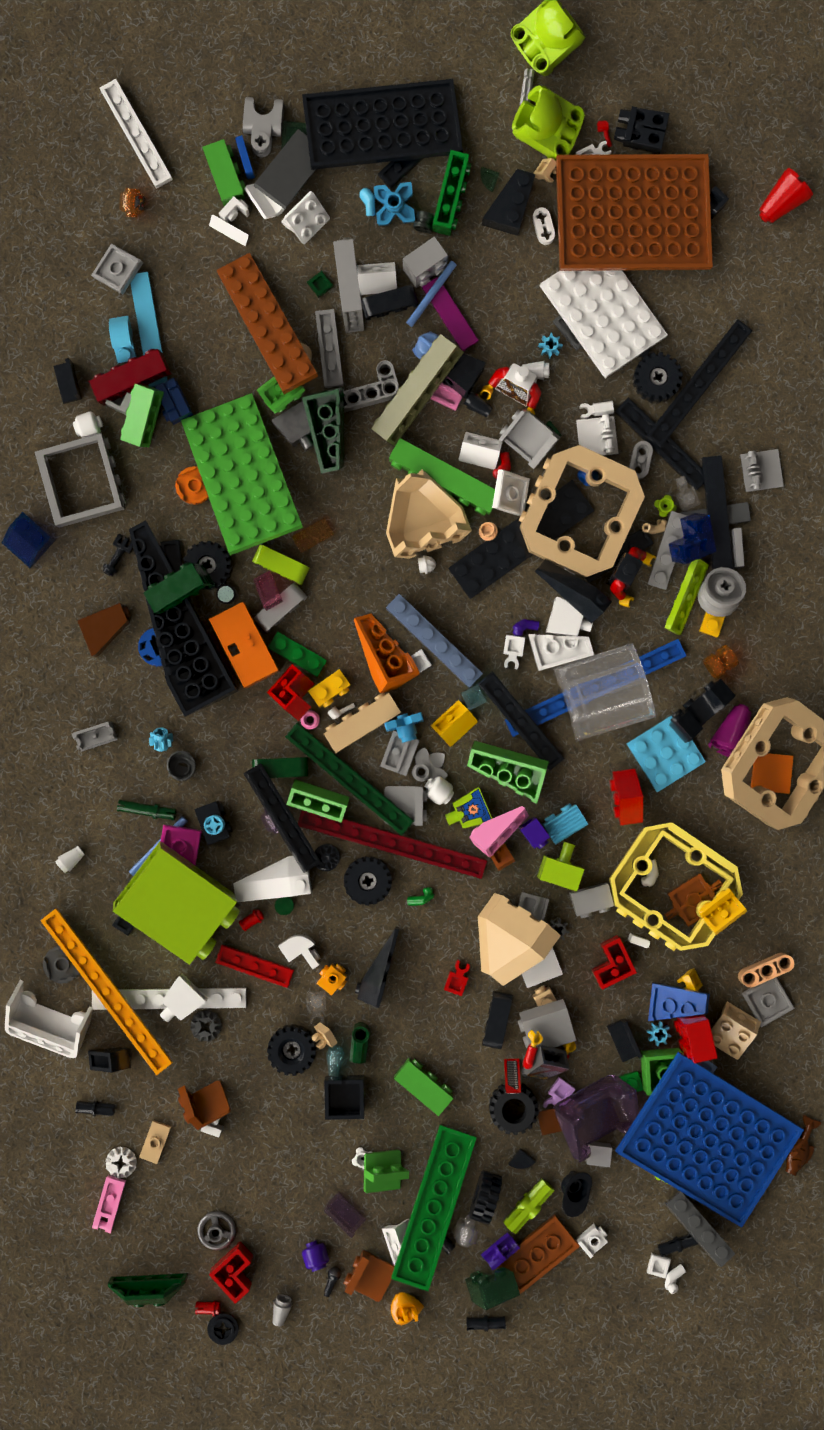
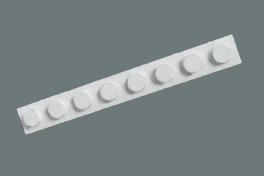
M198 988L208 998L199 1008H246V988ZM118 989L133 1009L166 1008L161 1001L169 989ZM92 990L93 1010H107Z

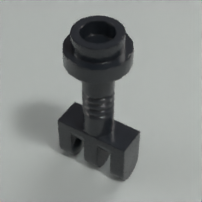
M118 534L113 542V546L117 547V550L109 564L103 565L104 569L102 572L111 577L118 572L115 567L123 553L131 554L133 550L132 541L129 546H126L129 538L125 537L123 542L120 543L123 536L121 534Z

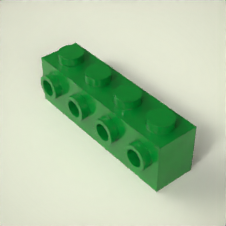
M454 150L450 151L432 224V232L451 236L452 230H456L458 219L455 216L456 212L461 211L463 200H460L461 193L465 194L467 182L464 179L465 175L470 174L472 165L469 163V154Z

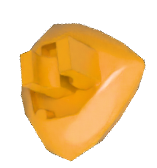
M399 1292L395 1294L392 1300L391 1315L395 1323L401 1326L411 1322L413 1319L417 1322L418 1314L424 1306L409 1293Z

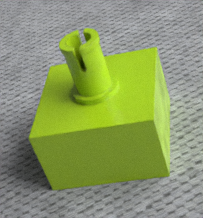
M564 842L560 856L557 859L544 855L537 877L540 880L578 891L584 869L570 862L576 845Z

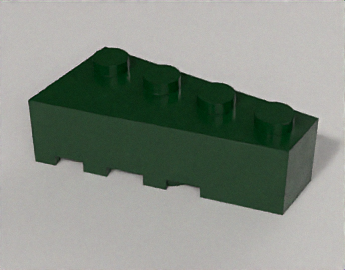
M344 386L302 397L321 474L340 470L344 467Z

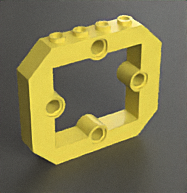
M674 823L643 828L609 878L613 903L618 908L616 912L625 918L629 915L634 919L632 923L641 929L643 926L649 929L650 932L648 934L657 940L659 938L665 940V945L673 951L676 949L682 951L708 946L715 937V934L703 921L699 911L705 903L711 901L703 900L697 904L696 913L700 919L690 934L686 936L664 921L658 911L648 910L625 894V891L636 875H647L651 872L652 862L648 857L662 837L686 852L685 859L690 865L698 866L704 864L726 879L717 894L730 888L739 900L743 895L738 867ZM695 850L701 855L700 860L697 862L691 858V854ZM640 860L645 861L647 864L645 871H640L637 868V863ZM652 914L656 915L658 919L657 923L653 926L648 923V917Z

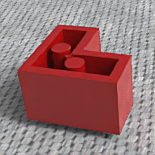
M292 664L267 693L283 709L299 721L311 708L303 697L315 683Z
M636 769L612 772L613 780L609 782L611 791L615 792L613 794L614 804L616 805V807H613L614 817L619 819L620 826L643 823V794Z
M616 935L600 943L608 961L592 968L591 971L602 990L637 973L619 936Z
M241 1241L211 1268L209 1276L234 1304L250 1291L252 1282L242 1271L251 1263L253 1255Z

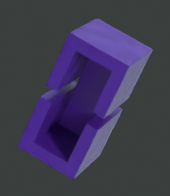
M532 817L518 828L534 849L536 847L540 849L548 843L547 839L550 836L537 818Z

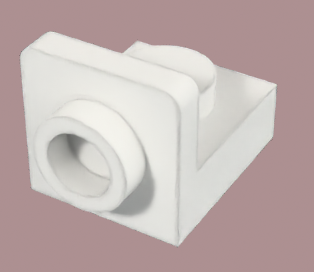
M233 196L219 212L220 219L227 223L229 220L232 222L238 216V210L248 217L250 215L249 206L242 199L238 200Z

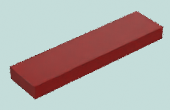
M223 944L215 962L288 988L294 972L292 968Z

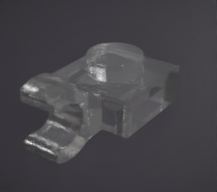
M685 477L677 478L675 482L680 492L675 494L681 511L684 512L700 505L701 503L694 486L688 489Z

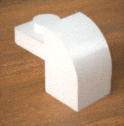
M302 934L293 935L278 946L288 962L302 954L312 969L320 964L319 959L321 958L315 949H310L316 942L309 936Z

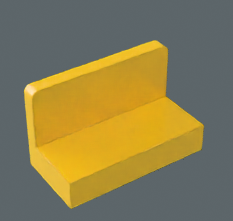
M458 700L430 726L451 747L478 721Z

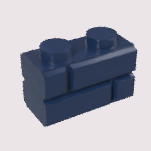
M172 378L154 387L164 391L161 404L165 409L162 413L167 422L171 421L175 425L181 422V420L193 416L176 378Z

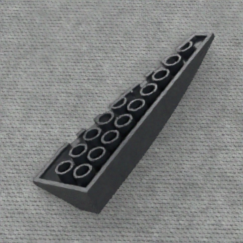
M145 520L130 528L129 532L137 558L143 589L147 591L149 585L155 582L160 583L164 580V576L171 572L175 573ZM189 597L161 614L154 613L146 599L161 656L162 667L165 672L166 683L184 717L238 692L239 690Z

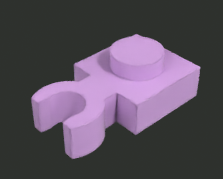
M558 1077L548 1091V1094L552 1097L544 1101L543 1107L546 1108L548 1104H553V1108H556L559 1102L565 1105L575 1091V1088Z

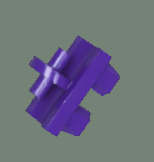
M507 1232L482 1252L481 1256L486 1260L491 1269L495 1270L518 1251L520 1246Z

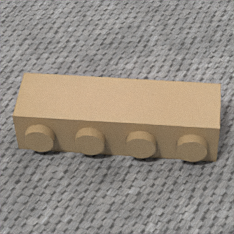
M385 693L379 694L374 698L376 701L369 705L368 702L358 708L359 712L356 714L349 713L342 717L343 722L336 725V723H333L325 728L327 732L324 735L335 753H338L401 713L389 693L386 695Z

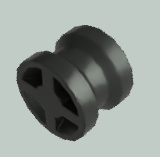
M418 211L416 214L417 222L414 223L413 228L419 232L431 233L434 215L429 212Z

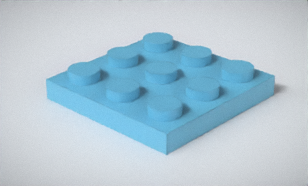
M672 715L626 743L656 792H659L706 762L693 740L684 743L669 726L670 720L673 718Z

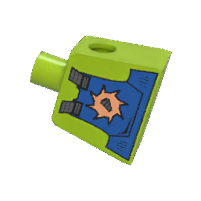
M479 787L454 801L452 804L455 811L445 814L449 825L460 821L462 828L481 825L483 822L492 819Z

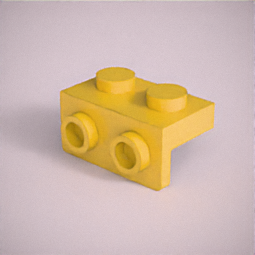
M728 888L726 891L719 892L713 901L705 903L701 907L699 914L714 934L717 935L745 914L747 910L735 897L733 891Z

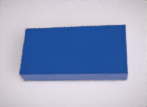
M241 135L236 137L235 140L246 177L249 180L255 177L243 136Z

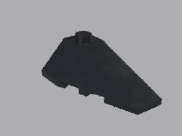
M546 559L535 570L543 580L591 624L612 603L597 587Z
M399 927L394 928L363 976L362 982H357L355 993L358 994L357 999L377 1008H380Z

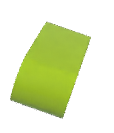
M261 544L252 560L253 563L276 572L288 580H293L299 585L303 584L310 569L308 566Z

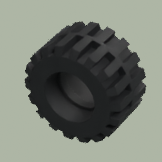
M523 1083L521 1084V1093H506L505 1086L501 1084L498 1086L499 1089L497 1091L494 1090L493 1096L490 1097L489 1110L495 1126H498L500 1131L504 1130L505 1134L510 1135V1132L514 1135H518V1132L524 1134L526 1133L525 1130L527 1128L530 1130L532 1124L537 1121L536 1117L539 1111L536 1097L532 1090ZM510 1099L523 1101L525 1104L523 1114L517 1118L505 1116L502 1108L506 1101Z

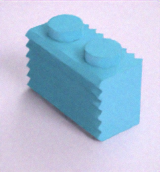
M569 803L561 808L562 812L555 816L553 813L544 819L545 823L542 825L555 845L588 825L576 804L571 805Z

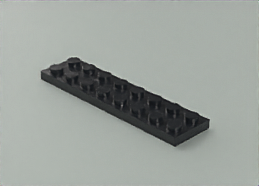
M573 480L556 491V497L547 505L536 532L555 540L594 512V509ZM519 518L499 531L493 540L485 541L448 568L469 599L475 597L534 555L529 553L520 530L521 522Z

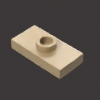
M153 1120L139 1158L158 1164L171 1126Z

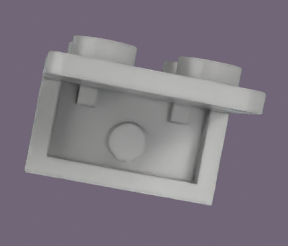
M423 786L385 787L384 795L414 820L412 825L423 826V821H427V810H423V802H427V791H423Z

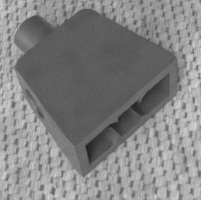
M303 401L272 419L274 426L293 447L298 443L302 445L305 451L314 447V443L310 438L311 431Z

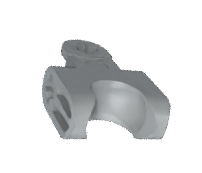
M245 98L243 134H251L253 152L258 157L269 155L272 148V136L282 137L284 102L281 99L274 101L273 109L269 114L261 115L255 111L254 98Z

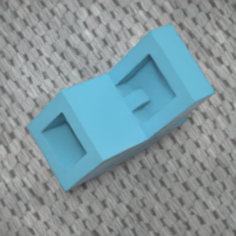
M129 316L109 319L110 339L117 362H127L129 359L136 357Z

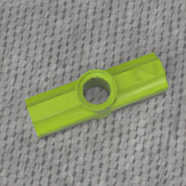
M541 1178L529 1193L524 1194L525 1197L521 1201L518 1200L514 1210L503 1221L511 1232L515 1234L519 1232L529 1219H533L542 1208L541 1205L554 1192L552 1186Z

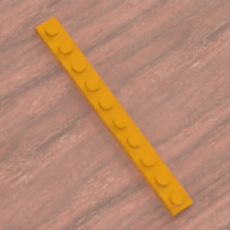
M56 908L41 919L42 924L154 1073L158 1075L171 1065L173 1061L60 911Z

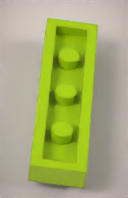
M692 558L664 627L677 635H681L709 567L700 558Z

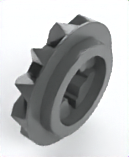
M212 1011L198 1012L191 1021L190 1030L193 1036L200 1041L207 1042L215 1039L221 1031L220 1018ZM212 1021L209 1026L210 1031L205 1029L204 1031L202 1030L200 1032L201 1027L203 1026L202 1022L206 1024L207 1022Z

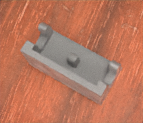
M109 721L71 733L73 739L77 742L76 748L81 750V752L118 740L113 723Z

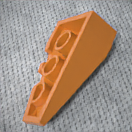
M372 614L354 618L371 676L380 693L397 689L420 674L413 658L408 652L405 653L398 646L399 643L396 640L393 641L386 633V629Z

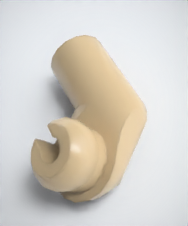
M658 519L657 525L645 523L642 526V530L649 534L664 532L667 521Z

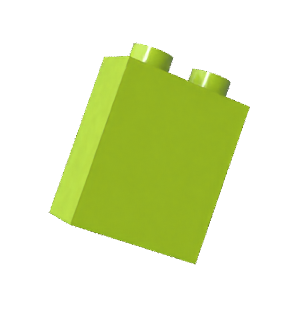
M161 841L113 902V912L189 965L196 956L204 960L211 953L216 944V940L211 937L220 925L225 929L229 928L237 918L240 910L235 907L237 900L233 892Z

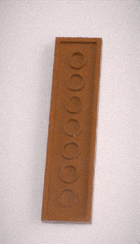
M248 253L217 269L216 271L283 394L318 377L316 370L251 254Z

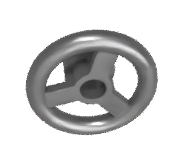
M213 1211L202 1217L198 1224L197 1233L200 1242L205 1247L212 1250H221L229 1246L234 1240L236 1227L228 1214ZM218 1217L224 1219L229 1224L230 1232L222 1229L218 1223ZM211 1219L212 1226L209 1228L207 1235L204 1236L203 1227ZM213 1230H218L219 1234H215ZM222 1237L228 1238L225 1242L221 1244H213L209 1242H218L222 1239Z

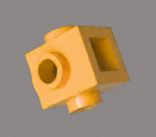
M332 963L330 966L325 965L319 973L321 977L317 984L332 996L337 989L341 990L347 983L345 980L347 977L346 970L338 963L336 965ZM330 976H335L336 979L332 980Z

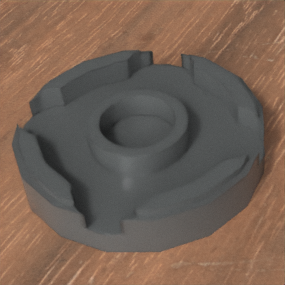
M59 945L47 952L43 960V970L49 979L61 984L68 983L79 975L78 970Z

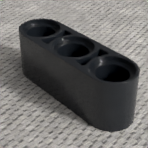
M413 285L371 295L361 300L366 320H371L372 317L376 316L377 318L383 317L394 311L395 313L405 311L408 307L413 306L415 308L419 305Z
M493 991V999L490 1003L489 1018L486 1022L482 1046L501 1050L513 995Z

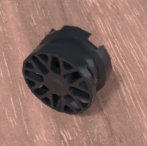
M323 844L315 850L316 855L321 863L316 865L321 871H331L336 868L340 861V853L335 846Z

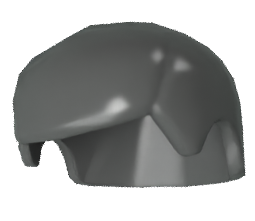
M176 751L168 758L166 767L173 779L186 781L195 773L196 762L187 751ZM185 763L188 767H184L179 764Z

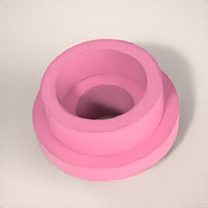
M308 710L300 719L302 726L306 729H314L320 722L319 715L312 710ZM309 716L314 718L311 724L307 722V717Z

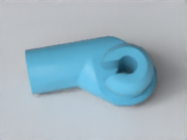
M363 188L360 191V198L366 206V216H374L375 196L369 188Z

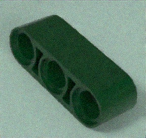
M308 757L252 759V768L261 763L270 778L308 776Z

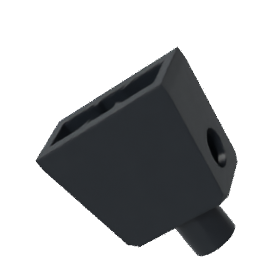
M462 354L443 381L463 398L467 399L484 371L486 362Z

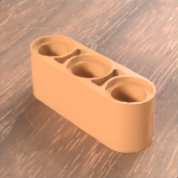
M777 953L741 969L738 973V979L746 987H755L791 971L794 967V960L786 953ZM786 957L787 964L781 967L780 960ZM765 965H769L770 971L767 974H762V968ZM747 973L752 974V979L749 982L744 981V976Z

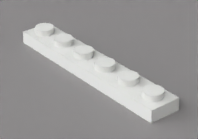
M114 79L100 87V91L155 188L157 189L172 181L173 179L117 80Z

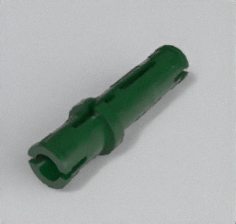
M119 799L118 804L122 806L117 805L118 812L172 821L176 817L174 816L176 815L175 808L160 807L159 804L148 805Z

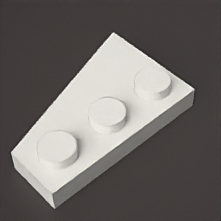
M528 634L538 671L594 656L589 637Z

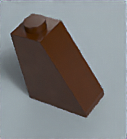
M119 603L77 620L91 656H99L130 623L129 617H131V613L127 606L124 607L123 604Z

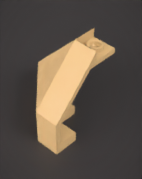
M423 469L417 474L410 473L406 475L404 479L396 478L386 530L394 557L410 559L416 557L417 552L425 549L427 552L442 548L441 544L449 541H452L453 544L460 542L472 531L463 506Z
M494 893L478 915L481 972L489 974L504 986L544 960L561 935L546 922L535 919L527 910L510 903L508 898Z

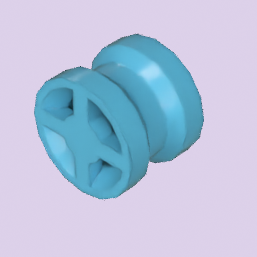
M219 815L209 816L204 822L205 831L211 835L221 833L225 827L224 819Z

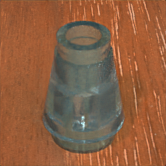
M340 1046L328 1047L326 1052L329 1076L336 1077L340 1075L345 1056L343 1048Z

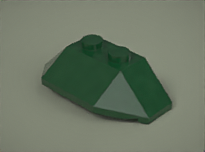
M188 1273L111 1277L108 1281V1287L127 1305H134V1307H143L146 1304L163 1306L186 1283Z

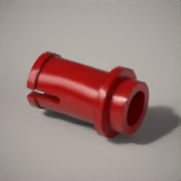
M259 909L252 910L253 913L239 920V924L244 931H247L257 923H262V920L265 919Z
M216 1300L213 1302L197 1301L195 1314H212L215 1317L220 1314V1302Z

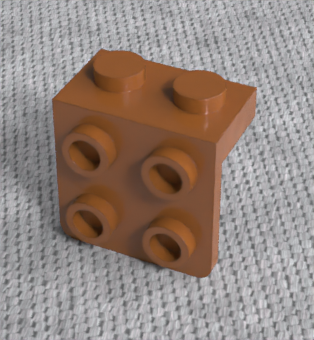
M215 1081L193 1094L185 1085L178 1088L180 1095L178 1101L185 1110L183 1113L184 1119L197 1130L229 1114L231 1111L226 1093L220 1081Z
M363 1250L360 1256H356L352 1265L354 1268L351 1274H347L343 1282L345 1284V1293L352 1296L355 1290L379 1302L382 1300L392 1280L391 1275L394 1265Z

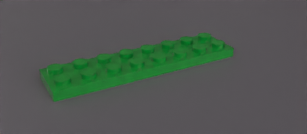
M439 1125L391 1279L429 1291L477 1137Z

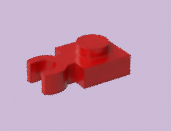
M458 959L455 962L456 972H449L444 990L462 996L468 981V977L464 976V973L468 972L470 964L467 963L466 967L461 969L459 967L460 960Z

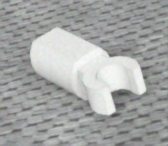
M612 401L593 403L591 406L583 403L579 406L580 409L585 408L588 411L587 414L581 415V419H587L590 415L614 414Z

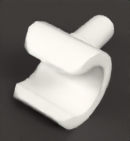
M354 703L341 710H338L335 706L328 712V715L332 719H337L345 712L355 708Z

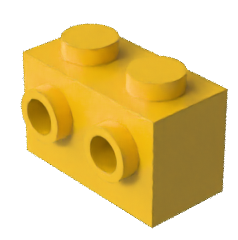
M339 669L308 692L319 707L324 706L326 708L334 702V697L337 695L342 697L348 693L351 684Z

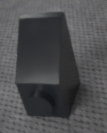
M118 1047L88 1051L90 1070L113 1073L131 1068L129 1048Z

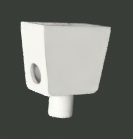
M556 597L545 633L578 636L580 629L590 632L593 623L591 624L587 619L583 618V615L566 600Z
M182 973L161 1001L166 1008L160 1016L166 1022H169L174 1016L182 1020L202 1006L208 998Z

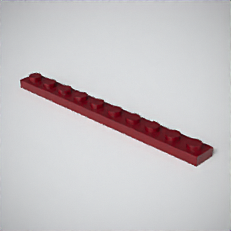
M301 810L298 821L299 827L480 879L483 877L487 863L485 859L343 819L341 823Z

